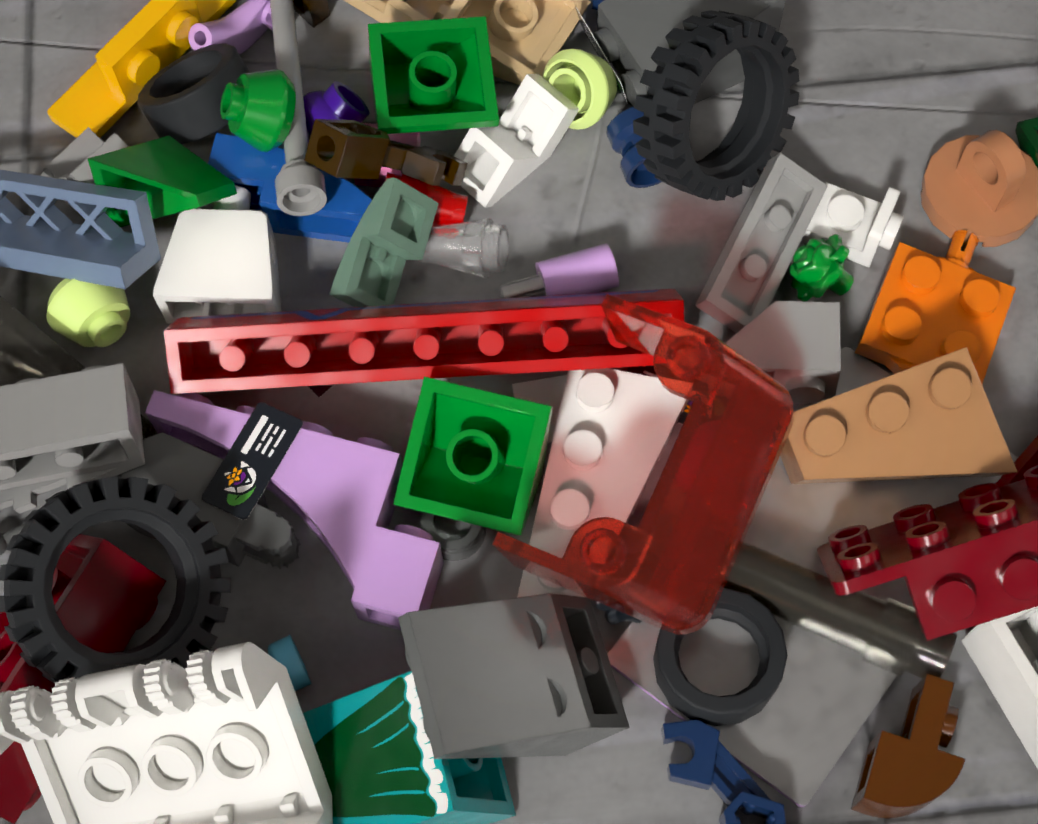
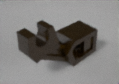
M315 119L304 161L336 178L378 179L381 167L400 170L402 174L432 186H440L441 180L452 186H461L468 163L444 151L428 146L417 147L392 141L387 132L355 120Z

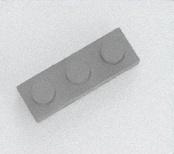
M781 152L769 159L695 306L735 333H738L768 308L828 186Z

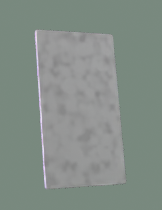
M844 347L841 349V372L835 396L888 377L891 374L865 357L854 353L855 351L851 348ZM816 403L799 404L794 411L800 410L802 408L808 407ZM772 439L764 449L767 458L768 482L761 498L747 510L724 516L714 514L667 575L662 585V604L648 614L641 623L632 621L607 653L610 665L680 719L690 721L689 718L669 704L656 681L653 656L664 618L678 601L698 590L723 587L747 593L769 608L783 630L788 655L783 678L778 689L761 712L742 723L709 726L720 731L719 741L739 763L798 807H805L924 637L904 577L848 595H836L820 561L817 548L828 543V537L840 529L854 525H865L868 529L893 522V515L914 505L930 504L933 508L958 501V494L963 490L979 484L996 483L1002 475L995 477L791 484L775 441ZM1010 453L1013 462H1015L1018 457ZM722 619L704 620L690 628L683 637L679 649L682 671L688 681L702 692L716 696L733 695L748 687L757 675L760 663L757 644L750 633L736 623Z

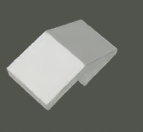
M526 74L501 116L499 126L470 128L454 157L468 163L461 187L485 208L492 207L551 157L577 115L579 108L554 86L549 84L541 75Z

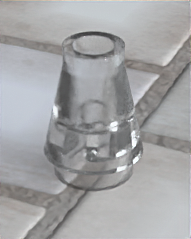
M492 218L432 227L423 260L418 261L420 263H433L486 279L490 277L491 273H504L509 256V233L507 226L504 224H494Z

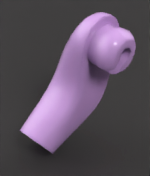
M247 0L221 19L194 24L190 28L188 35L191 48L197 50L213 44L226 43L234 46L238 53L242 54L268 28L273 31L270 0Z

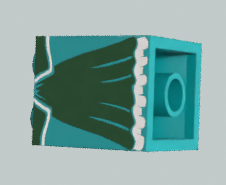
M412 671L303 713L332 794L333 824H490L516 816L501 757L434 759L430 740L424 730L423 713Z

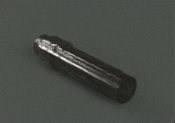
M702 526L699 530L682 571L683 575L712 587V589L724 587L747 593L769 608L773 616L863 655V661L900 677L906 671L919 678H923L926 674L941 678L957 639V634L953 632L927 641L922 633L914 608L889 597L886 601H883L862 591L848 595H836L827 576L705 526Z

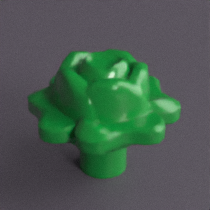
M838 234L830 236L827 240L824 238L819 240L811 238L806 245L800 246L795 252L793 264L789 269L790 274L794 277L791 286L797 290V297L800 301L806 302L812 297L820 298L828 289L842 296L851 288L854 277L843 268L844 261L849 254V248L842 245V237Z

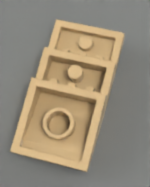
M343 0L380 23L486 16L493 76L521 85L526 74H539L543 76L548 61L556 53L560 52L579 22L575 7L583 16L591 3L589 0Z

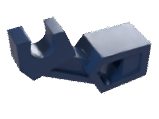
M699 720L664 723L662 725L663 745L676 741L684 742L691 748L693 755L692 759L687 763L668 764L669 781L709 790L712 787L728 806L719 818L720 824H741L740 818L735 816L738 810L743 811L745 815L753 814L765 818L764 824H786L784 804L772 801L719 741V730Z

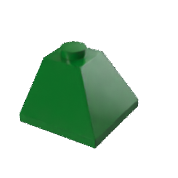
M486 16L368 24L369 63L377 129L387 132V134L499 126Z

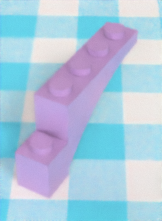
M154 390L145 414L157 434L163 432L224 459L255 408L238 406L236 411L214 406L208 398L198 393L172 395ZM303 421V426L266 489L271 491L296 513L331 552L354 589L351 603L358 619L401 631L398 617L407 612L430 609L444 562L440 542L432 541L433 536L420 528L403 524L396 525L394 530L388 529L396 506L393 503L403 466L400 453L394 452L390 445L377 439L361 437L358 438L357 442L334 437L332 432L323 426Z

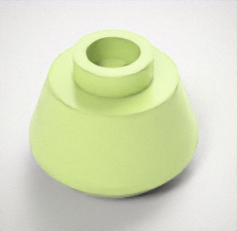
M572 48L556 53L548 61L542 76L579 108L577 115L569 126L571 129H586L596 124L613 103L617 92L616 76L611 66L601 57L580 49Z
M65 278L56 286L49 297L46 318L49 326L55 332L81 346L106 347L118 341L125 333L127 322L130 318V308L125 289Z

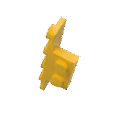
M151 0L95 55L97 61L48 109L47 113L51 121L75 138L88 127L101 138L138 100V95L144 85L160 70L179 59L191 47L188 40L190 28L196 23L218 20L237 0Z

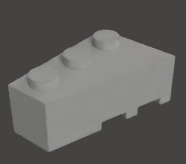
M123 363L110 366H91L78 372L41 379L27 378L15 384L0 386V510L13 506L14 510L21 514L37 507V496L65 484H67V489H70L78 484L114 477L145 464L139 398Z

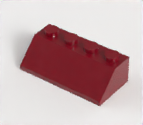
M79 534L60 555L53 574L52 596L56 613L64 628L79 643L98 652H123L134 632L142 628L153 616L158 605L157 596L166 580L106 539ZM0 612V692L16 691L19 688L34 685V687L39 686V689H45L52 693V688L55 687V684L42 676L43 673L39 669L29 666L19 655L23 652L17 642L10 641L4 628L9 625L6 612ZM16 741L0 755V817L12 824H15L22 812L31 808L42 794L23 747Z

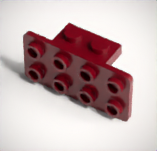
M1038 465L1024 472L1025 479L1001 487L996 483L975 485L958 494V501L933 508L930 504L914 505L893 515V522L868 529L865 525H854L832 533L828 537L829 542L819 546L817 552L835 594L848 595L904 577L922 633L927 641L1038 606Z

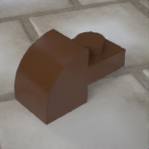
M926 674L912 689L900 736L881 730L869 743L851 810L878 818L903 817L921 810L951 787L963 768L965 758L938 750V745L947 748L956 728L959 709L949 705L954 682Z

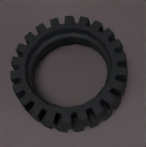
M709 10L701 12V17L692 15L683 20L684 30L673 28L665 36L670 48L657 46L652 54L651 59L658 66L655 72L646 69L643 72L640 83L649 87L647 94L636 95L634 109L643 112L644 116L633 120V132L643 137L635 145L638 154L646 158L643 162L644 166L649 172L655 174V178L691 195L706 200L721 201L725 200L726 196L734 198L742 194V186L753 187L759 180L757 170H764L768 160L772 158L770 156L771 151H782L787 142L780 136L782 129H792L795 116L787 114L788 107L798 105L799 92L790 89V87L800 80L799 69L790 66L796 60L793 49L786 46L788 40L783 33L775 31L776 28L750 17L720 10L719 12ZM736 49L741 56L745 76L742 104L733 127L719 147L703 159L695 161L689 139L693 105L701 84L716 63Z

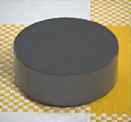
M422 513L421 529L433 536L432 541L440 542L444 560L459 561L469 558L480 549L485 540L486 527L430 513Z

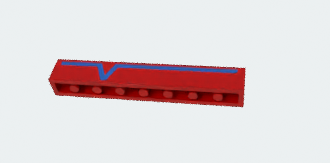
M672 288L181 317L164 330L171 394L424 379V377L434 379L686 364L684 300Z

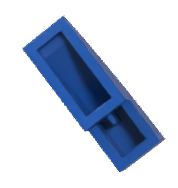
M216 133L208 164L232 180L235 185L244 187L251 193L250 209L262 210V212L268 215L273 233L350 242L358 223L372 201L359 188L344 178H336L317 168L323 173L325 178L327 196L325 206L320 211L311 215H289L278 207L275 189L276 176L279 174L282 166L286 164L284 149L277 147L268 152H260L237 136Z

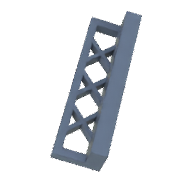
M0 170V267L126 289L161 259L146 192ZM8 192L17 193L35 213L32 216L24 215L5 196ZM58 199L67 201L85 219V222L82 225L73 223L54 204ZM108 208L127 210L132 233L124 232L105 213Z

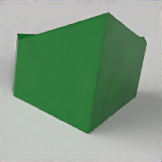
M169 135L88 158L95 185L146 192L152 219L202 207L237 194L232 180ZM108 208L105 213L119 227L131 225L127 210Z

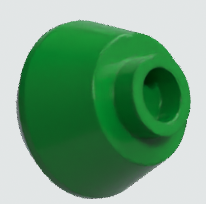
M278 69L241 74L236 83L229 82L224 89L220 106L221 118L228 120L231 133L258 151H271L281 146L289 134L296 105L294 84L282 70Z

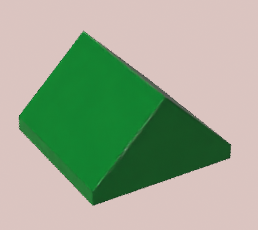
M424 377L393 505L522 536L543 475L553 407Z

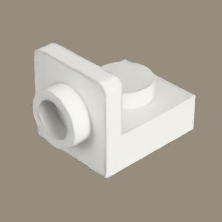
M826 182L828 187L809 223L802 242L807 244L811 238L817 240L824 238L827 240L830 236L838 234L842 237V245L849 248V254L846 259L870 267L878 246L888 250L891 249L904 218L903 215L893 212L901 191L889 187L883 203Z

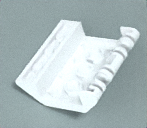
M251 642L220 647L214 653L213 651L209 652V650L195 652L193 655H189V660L186 661L187 668L185 669L175 662L171 663V660L161 659L151 661L146 665L136 664L83 675L77 679L72 677L59 680V682H55L52 693L45 689H39V686L34 687V685L19 688L16 691L0 692V755L14 741L22 745L54 824H333L332 794L287 668Z

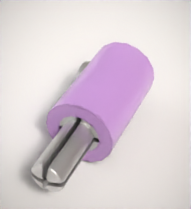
M605 243L536 262L537 275L502 284L500 286L501 298L586 294L616 288L619 286V277L612 251L609 245Z

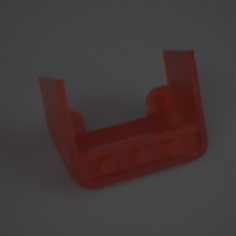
M606 294L601 307L615 341L653 355L654 369L661 385L670 393L693 402L640 524L637 528L610 517L591 519L575 531L562 558L500 532L497 533L492 545L517 568L667 632L689 634L702 628L710 620L792 429L794 422L793 401L788 390L780 382L707 330Z

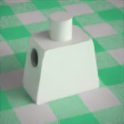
M235 185L237 194L214 202L213 209H191L179 214L153 292V297L167 323H173L181 317L282 311L274 233L266 213L250 210L251 193L244 187Z

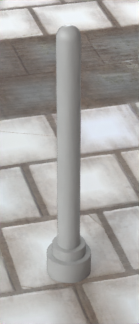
M270 0L276 69L282 70L294 84L296 92L294 118L289 134L284 141L286 164L282 166L275 179L276 200L278 207L283 212L293 216H307L320 211L326 204L325 178L317 167L304 161L308 147V136L293 0Z

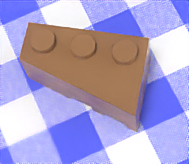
M967 347L786 414L768 424L791 484L995 477L1017 472Z

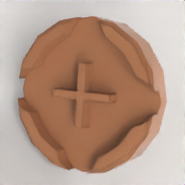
M997 129L989 130L982 135L960 137L945 143L931 156L922 179V207L931 223L950 239H952L955 231L966 230L967 234L963 242L964 244L970 234L974 233L979 239L978 242H984L982 247L1001 246L1017 240L1034 223L1038 215V168L1032 158L1022 151L1013 139Z

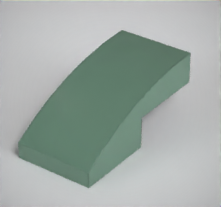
M387 178L367 207L350 239L329 295L353 307L393 305L406 260H423L439 203L397 178Z

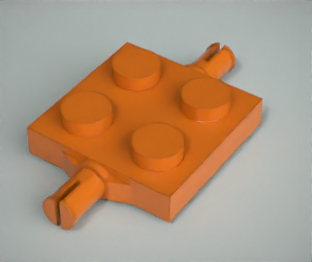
M955 231L952 235V241L946 257H937L899 242L854 353L881 363L896 374L967 347L980 381L983 383L1016 287L980 274L969 267L975 247L979 241L974 233L970 234L961 251L967 231Z

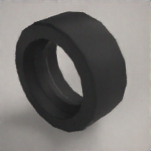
M226 43L209 45L180 57L155 74L140 91L138 105L159 138L169 135L180 144H187L202 139L228 124V120L222 119L220 114L224 89L229 82L236 83L241 74L250 72L234 46Z
M723 587L698 590L675 604L661 623L653 661L657 684L670 705L690 720H699L712 726L742 723L763 710L782 681L788 655L783 630L769 608L747 593ZM722 619L736 623L750 633L757 644L760 663L757 675L748 687L733 695L716 696L702 692L688 681L681 669L679 649L683 637L691 627L704 620Z

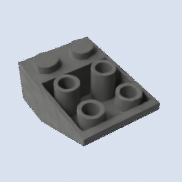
M549 593L412 611L398 617L405 643V657L412 670L423 713V726L430 740L434 759L566 756L630 728L590 598Z

